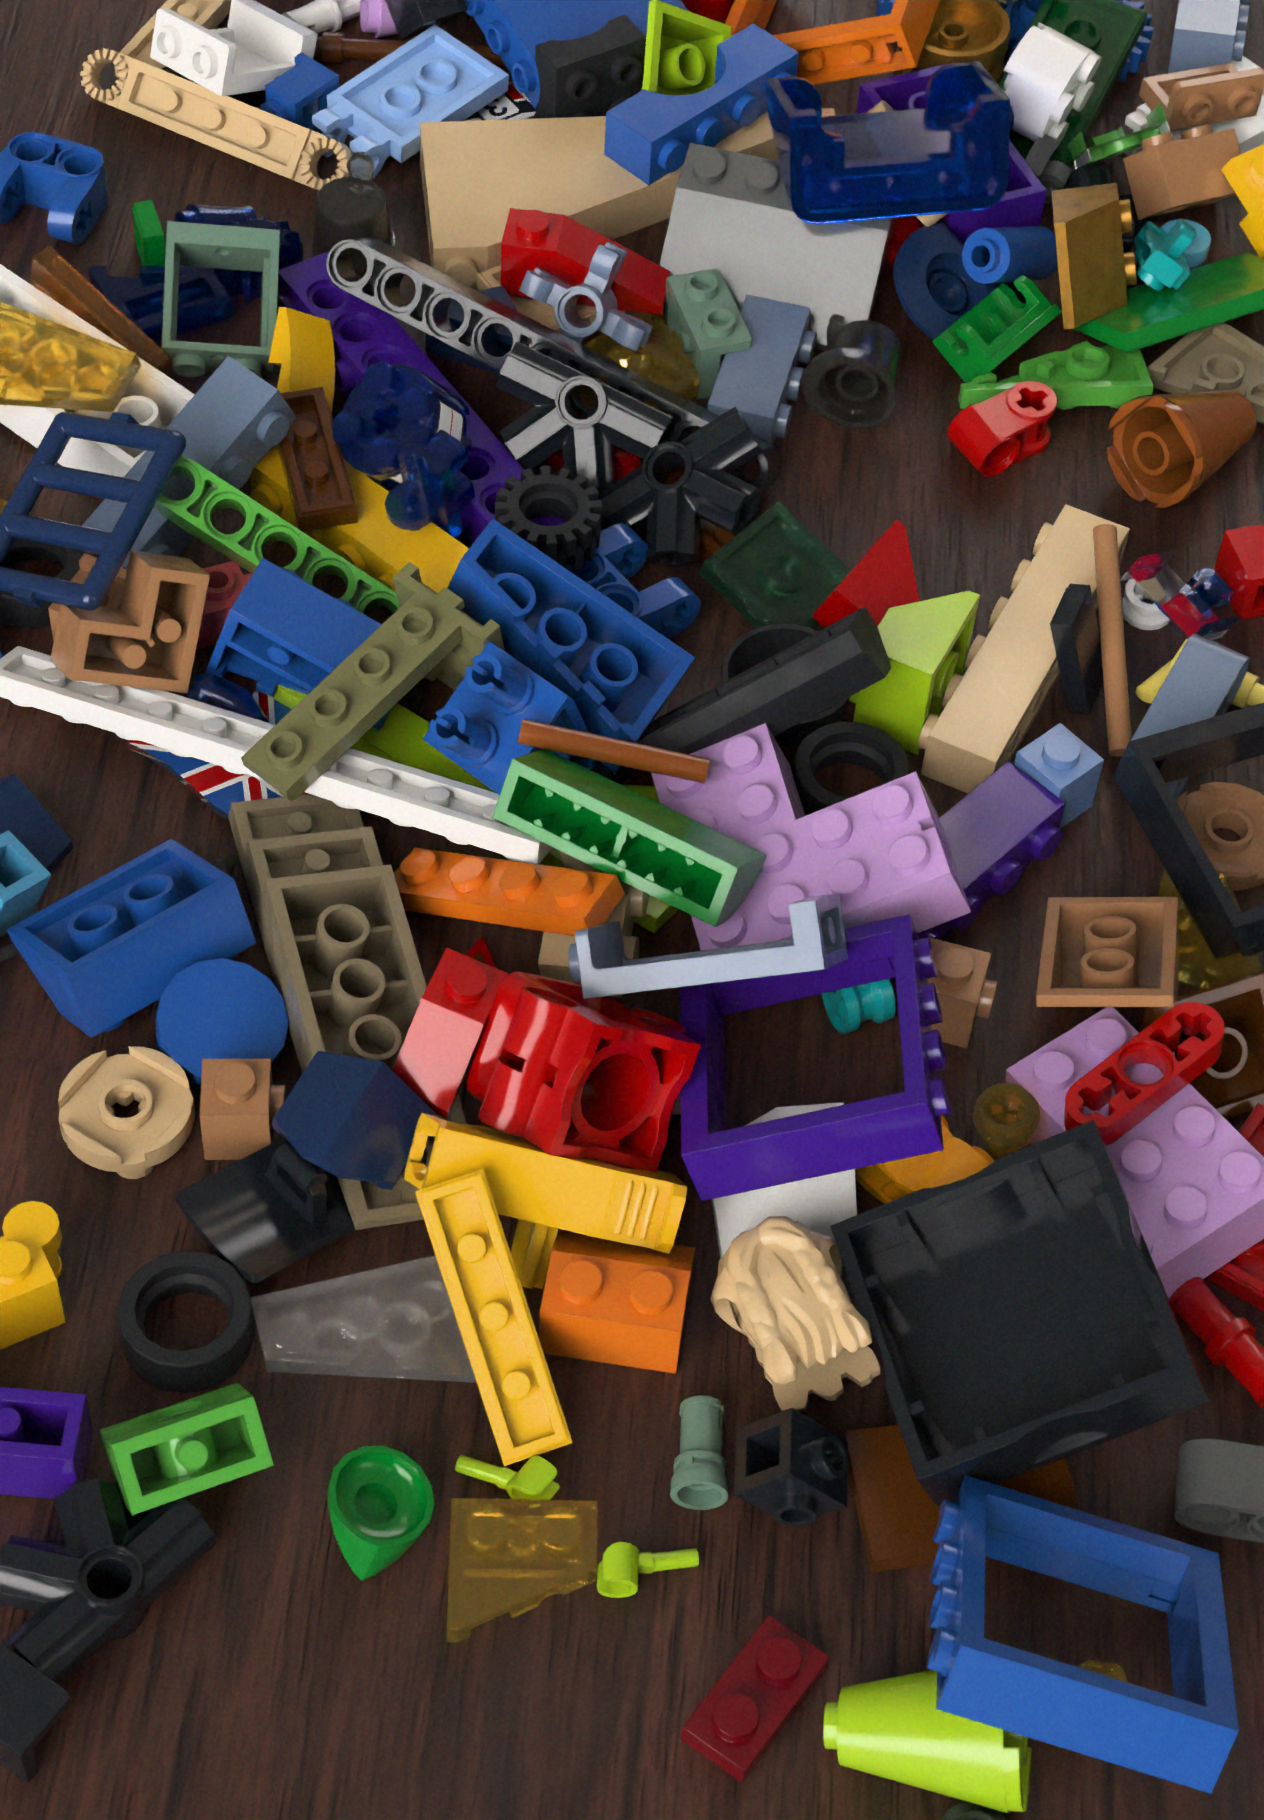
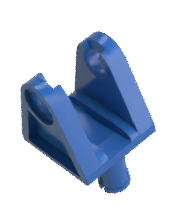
M489 641L480 655L471 660L474 664L471 668L467 666L465 677L444 708L435 713L438 717L435 721L431 719L429 730L423 737V740L500 795L512 759L542 750L536 747L517 744L522 719L588 732L574 699ZM554 752L568 760L574 757V763L591 771L595 769L596 760Z

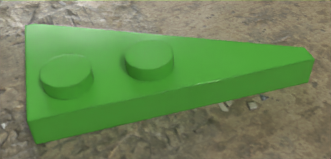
M1088 341L1073 345L1066 351H1054L1020 362L1018 375L997 381V376L992 372L975 377L972 381L961 384L958 403L960 409H965L972 404L981 403L998 395L1017 383L1037 381L1046 384L1054 391L1057 396V409L1067 410L1076 406L1120 408L1137 397L1152 395L1154 385L1140 349L1127 353L1111 345L1099 348L1093 346Z

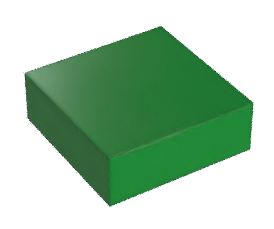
M153 201L133 203L134 207H131L135 245L145 275L149 279L165 277L166 252L164 233Z

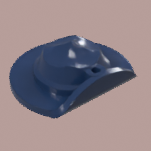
M943 222L928 227L923 226L908 236L898 249L893 269L894 284L903 309L912 322L933 340L999 287L997 283L983 284L976 282L967 274L962 261L964 245Z

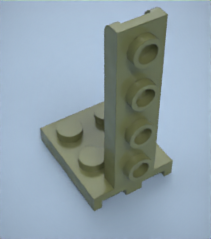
M409 562L393 577L400 608L241 757L243 765L278 790L288 800L293 801L297 799L423 677L430 681L438 678L455 692L465 677L467 666L472 667L474 662L471 660L480 655L489 641L505 651L500 625L492 619L484 626L462 611L465 607L462 598L446 587L439 593L430 589L422 583L419 568Z

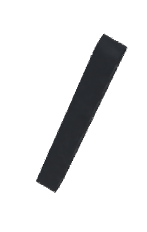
M373 238L342 240L335 244L328 253L326 261L327 273L332 282L340 289L498 371H501L508 355L500 350L496 343L497 329L503 324L512 333V348L518 341L545 355L549 350H553L559 355L562 363L594 378L597 375H601L608 380L611 387L643 403L646 400L652 401L658 406L660 411L674 417L664 442L678 443L691 435V431L695 426L703 427L719 417V415L380 240ZM358 250L367 259V271L363 278L356 275L352 264L353 257ZM406 274L412 278L416 289L415 297L410 304L404 300L400 292L401 280ZM454 299L461 304L464 310V320L460 328L453 326L448 318V307ZM586 385L576 389L571 398L572 409L588 418L597 411L599 401L595 398L593 389ZM754 434L763 451L756 456L761 464L760 477L757 481L748 480L743 476L740 467L729 474L762 490L773 484L780 475L782 467L781 456L774 445Z

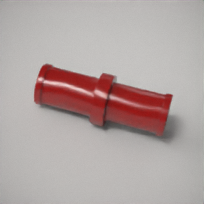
M1194 1277L1186 1281L1173 1293L1169 1300L1174 1313H1178L1189 1328L1206 1345L1204 1350L1205 1356L1213 1365H1224L1235 1379L1254 1397L1257 1405L1260 1408H1264V1347L1255 1338L1256 1328L1247 1318H1237L1207 1287V1283L1201 1277Z

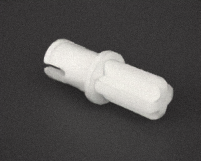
M314 0L305 6L287 11L281 15L317 34L326 30L336 32L340 30L343 22L359 16L360 0Z

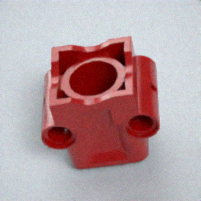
M513 972L502 980L468 1074L467 1087L468 1091L482 1102L478 1118L482 1122L500 1131L524 1137L548 1155L572 1159H596L627 1168L656 1172L668 1140L669 1121L673 1106L684 1084L690 1078L701 1044L684 1035L686 1031L685 1026L661 1014L640 1008H630L611 996L583 999L581 984L525 972Z

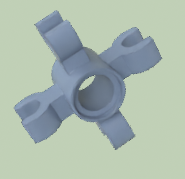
M606 242L605 246L600 244L597 247L584 283L572 287L552 273L536 267L534 272L527 270L519 289L520 292L528 297L554 307L556 321L562 329L561 334L583 346L589 335L600 331L612 337L619 344L637 351L639 346L645 347L654 328L636 317L617 310V300L610 287L620 271L628 251L610 242ZM581 294L591 298L596 306L597 313L593 323L584 321L577 313L576 303ZM551 350L549 357L562 363L559 355Z

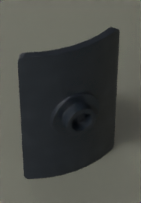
M286 1137L179 1191L175 1197L189 1222L211 1250L220 1259L233 1265L243 1278L252 1283L264 1280L355 1230L337 1176L303 1159Z

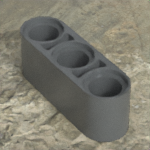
M1208 1438L1194 1439L1183 1443L1178 1448L1175 1520L1178 1524L1188 1530L1199 1533L1264 1543V1446Z

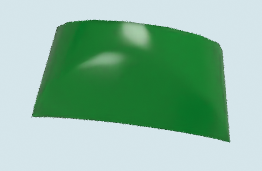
M362 1446L345 1454L333 1468L327 1490L328 1512L333 1532L347 1563L356 1576L363 1581L375 1576L397 1561L430 1523L434 1508L432 1486L420 1465L404 1452L387 1446Z

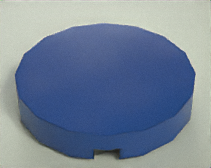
M220 958L198 961L178 972L163 990L159 1000L155 1018V1034L158 1049L181 1066L190 1082L201 1085L202 1059L271 1058L272 1066L284 1047L289 1021L284 998L270 978L249 964Z

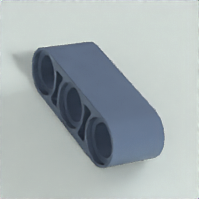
M1193 633L1186 642L1131 741L1225 714L1245 677L1250 657ZM1190 776L1166 783L1175 800L1179 797Z

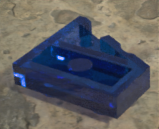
M106 266L88 268L90 285L131 349L162 340L164 267L140 266V276H107ZM186 266L179 268L176 335L233 317L232 299L211 268Z

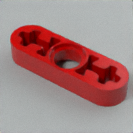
M1184 1002L1172 1007L1068 1089L1064 1109V1126L1066 1131L1094 1120L1105 1145L1112 1144L1219 1059L1222 1052L1225 1029L1221 1015L1209 1005L1199 1002ZM1182 1031L1186 1035L1192 1036L1179 1045ZM1199 1032L1203 1033L1205 1035L1204 1041L1200 1040L1194 1035H1196ZM1176 1050H1177V1059L1175 1058V1056H1174V1054H1173V1052L1176 1051ZM1148 1063L1160 1069L1164 1076L1153 1084H1139L1132 1081L1125 1071L1134 1064ZM1112 1087H1113V1089H1114L1116 1095L1111 1098ZM1108 1104L1107 1117L1098 1112L1092 1113L1088 1117L1083 1114L1085 1106L1093 1111H1097Z

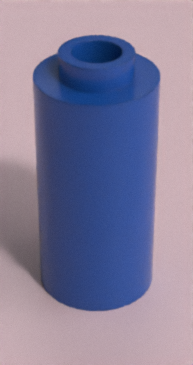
M1043 226L979 229L973 232L964 244L962 251L963 266L973 280L983 284L1014 282L1020 275L1026 276L1030 280L1045 279L1058 266L1055 234Z

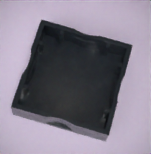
M1094 1120L1000 1157L983 1170L963 1180L948 1185L918 1190L830 1226L859 1312L868 1321V1325L879 1345L884 1363L885 1387L917 1481L938 1507L941 1506L944 1499L949 1501L956 1500L965 1475L992 1484H998L1210 1402L1117 1170Z

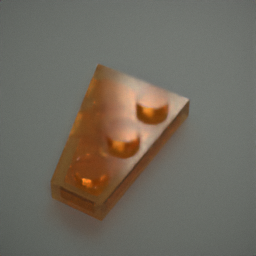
M50 245L33 257L29 284L167 375L170 357Z

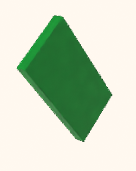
M1245 252L1191 269V274L1178 290L1172 286L1171 288L1165 286L1159 292L1148 284L1126 289V305L1073 329L1128 353L1263 310L1264 258Z

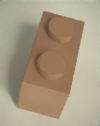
M1211 124L1180 133L1181 140L1174 141L1172 132L1141 141L1143 151L1123 158L1138 220L1205 206L1235 196L1236 193L1221 171L1230 159L1241 155L1235 129L1213 133Z

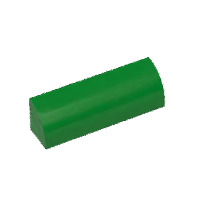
M545 749L512 759L492 818L606 874L617 875L619 880L714 927L726 922L742 904L757 879L767 856L754 848Z

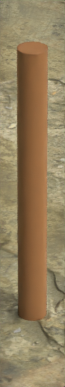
M1102 524L1093 528L1108 754L1120 757L1123 756L1129 741H1131L1132 734L1117 528L1115 525Z

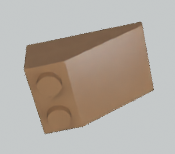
M1048 897L1036 992L1037 1007H1174L1178 997L1180 965L1178 897Z

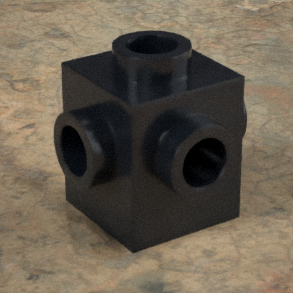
M793 1408L736 1428L734 1494L772 1515L774 1520L780 1524L787 1526L809 1525L815 1522L819 1516L847 1507L848 1441L818 1424L814 1418L803 1415Z

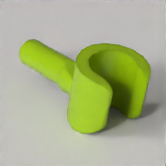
M465 1455L459 1456L455 1466V1471L495 1484L498 1488L507 1490L508 1495L520 1508L531 1513L542 1509L560 1489L559 1484L553 1481L557 1476V1469L549 1461L536 1455L531 1456L518 1472Z
M613 1543L603 1553L602 1561L598 1564L597 1591L599 1594L611 1598L632 1596L638 1591L639 1573L652 1574V1572L698 1567V1551L696 1548L658 1553H639V1549L630 1543Z

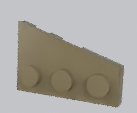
M1225 322L1188 333L1147 367L1154 388L1172 394L1237 391L1243 394L1252 404L1256 414V421L1264 424V346Z

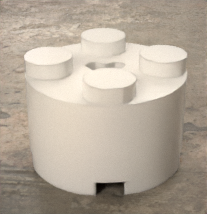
M1038 23V27L1033 25L1019 42L1004 68V71L1008 72L1003 86L1005 90L997 86L995 87L989 102L988 111L997 122L1035 142L1038 136L1043 138L1047 134L1059 141V145L1069 126V123L1065 120L1073 108L1080 112L1091 96L1095 83L1090 80L1094 76L1102 57L1042 23Z

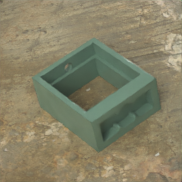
M167 221L161 369H172L175 374L180 376L198 377L206 372H215L222 362L230 356L260 378L273 375L274 364L268 363L277 320L280 230ZM179 266L262 272L259 347L176 341Z

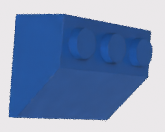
M173 839L167 840L7 929L11 941L59 1013L90 1038L99 1033L118 1028L125 1022L127 1017L151 1003L159 1001L163 990L178 972L198 961L220 958L233 960L236 954L256 943L235 879Z

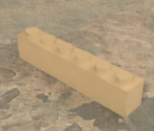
M1067 504L1063 507L1054 524L1047 522L1043 524L1034 544L1033 555L1035 556L1033 560L1023 559L1019 564L1011 584V592H1013L1011 597L1008 599L1001 596L998 599L988 624L990 632L987 637L980 634L976 636L965 663V667L968 669L963 676L956 673L952 676L943 696V711L940 716L931 713L922 728L918 740V747L925 749L921 775L969 794L1006 762L1011 761L1060 675L1050 623L1066 587L1068 588L1070 583L1090 585L1095 612L1098 608L1093 528L1102 524L1116 526L1119 569L1130 528Z

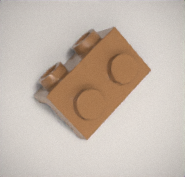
M1233 63L1144 77L1139 96L1151 111L1160 103L1162 104L1170 131L1256 116L1264 91V70L1262 68L1239 71Z

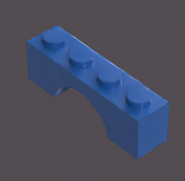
M754 23L717 45L715 81L712 87L702 92L681 96L664 95L643 89L607 111L604 155L647 185H651L668 173L678 170L684 164L690 143L714 147L721 140L742 127L750 125L758 117L779 104H784L794 96L797 86L796 74L799 52Z

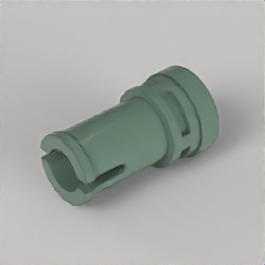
M710 1396L689 1397L680 1403L679 1415L681 1417L679 1455L674 1459V1474L671 1478L670 1497L679 1506L693 1510L714 1509L722 1506L728 1499L727 1462L722 1457L723 1419L726 1407L721 1405L720 1400Z

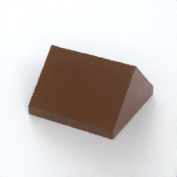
M1261 970L1177 997L1174 1006L1184 1002H1199L1214 1008L1221 1015L1225 1027L1222 1052L1219 1059L1190 1082V1084L1225 1119L1252 1111L1257 1103L1264 1106V971ZM1147 1007L1139 1033L1172 1007ZM1182 1031L1179 1045L1192 1036L1186 1035ZM1199 1032L1196 1035H1194L1195 1037L1204 1041L1205 1035L1203 1033ZM1176 1050V1051L1173 1052V1054H1174L1175 1058L1177 1059V1050Z

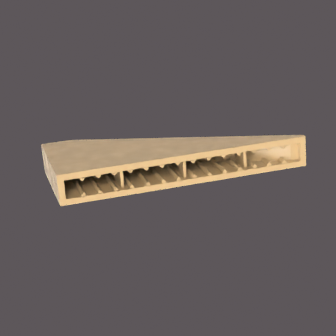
M834 108L770 110L755 119L750 125L742 127L721 140L713 148L787 163V154L798 144L805 142H818L827 146L832 144L835 111ZM606 116L420 122V168L431 267L473 289H477V274L501 265V242L510 208L539 210L546 213L566 215L611 240L670 218L675 191L683 165L678 170L668 173L651 185H647L604 155Z

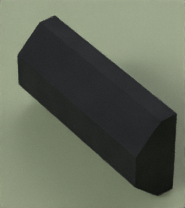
M865 606L658 717L636 743L691 754L764 723L767 724L772 735L776 736L887 676L891 665L879 630Z

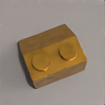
M1117 183L1052 191L1064 329L1079 327L1126 305V286L1137 284L1134 252L1123 253L1122 233L1132 232L1130 199L1119 200Z

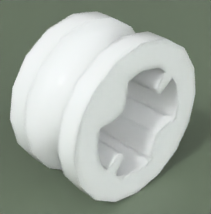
M1157 573L1129 579L1125 585L1124 597L1122 599L1124 620L1138 629L1150 631L1161 629L1167 625L1172 617L1173 606L1177 599V590L1174 584L1166 577ZM1143 599L1153 600L1154 604H1147L1143 602Z

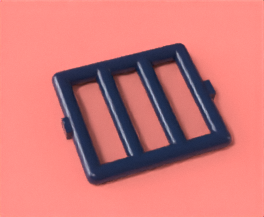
M69 412L57 414L0 515V591L12 593L24 605L41 608L44 601L89 611L99 608L186 448V438L179 431L140 425L130 414L113 412L110 419ZM71 437L155 452L140 480L56 465ZM44 487L127 503L112 532L29 516ZM16 538L99 554L84 584L1 566Z

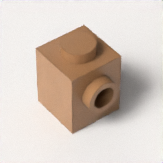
M928 937L932 943L933 958L938 970V977L929 978L928 984H935L943 1022L933 1024L932 1029L939 1030L943 1043L967 1049L976 1017L988 1019L998 982L986 979L991 953Z
M271 1058L202 1059L199 1116L205 1160H241L273 1143L272 1122L274 1116L286 1100L285 1085H273Z

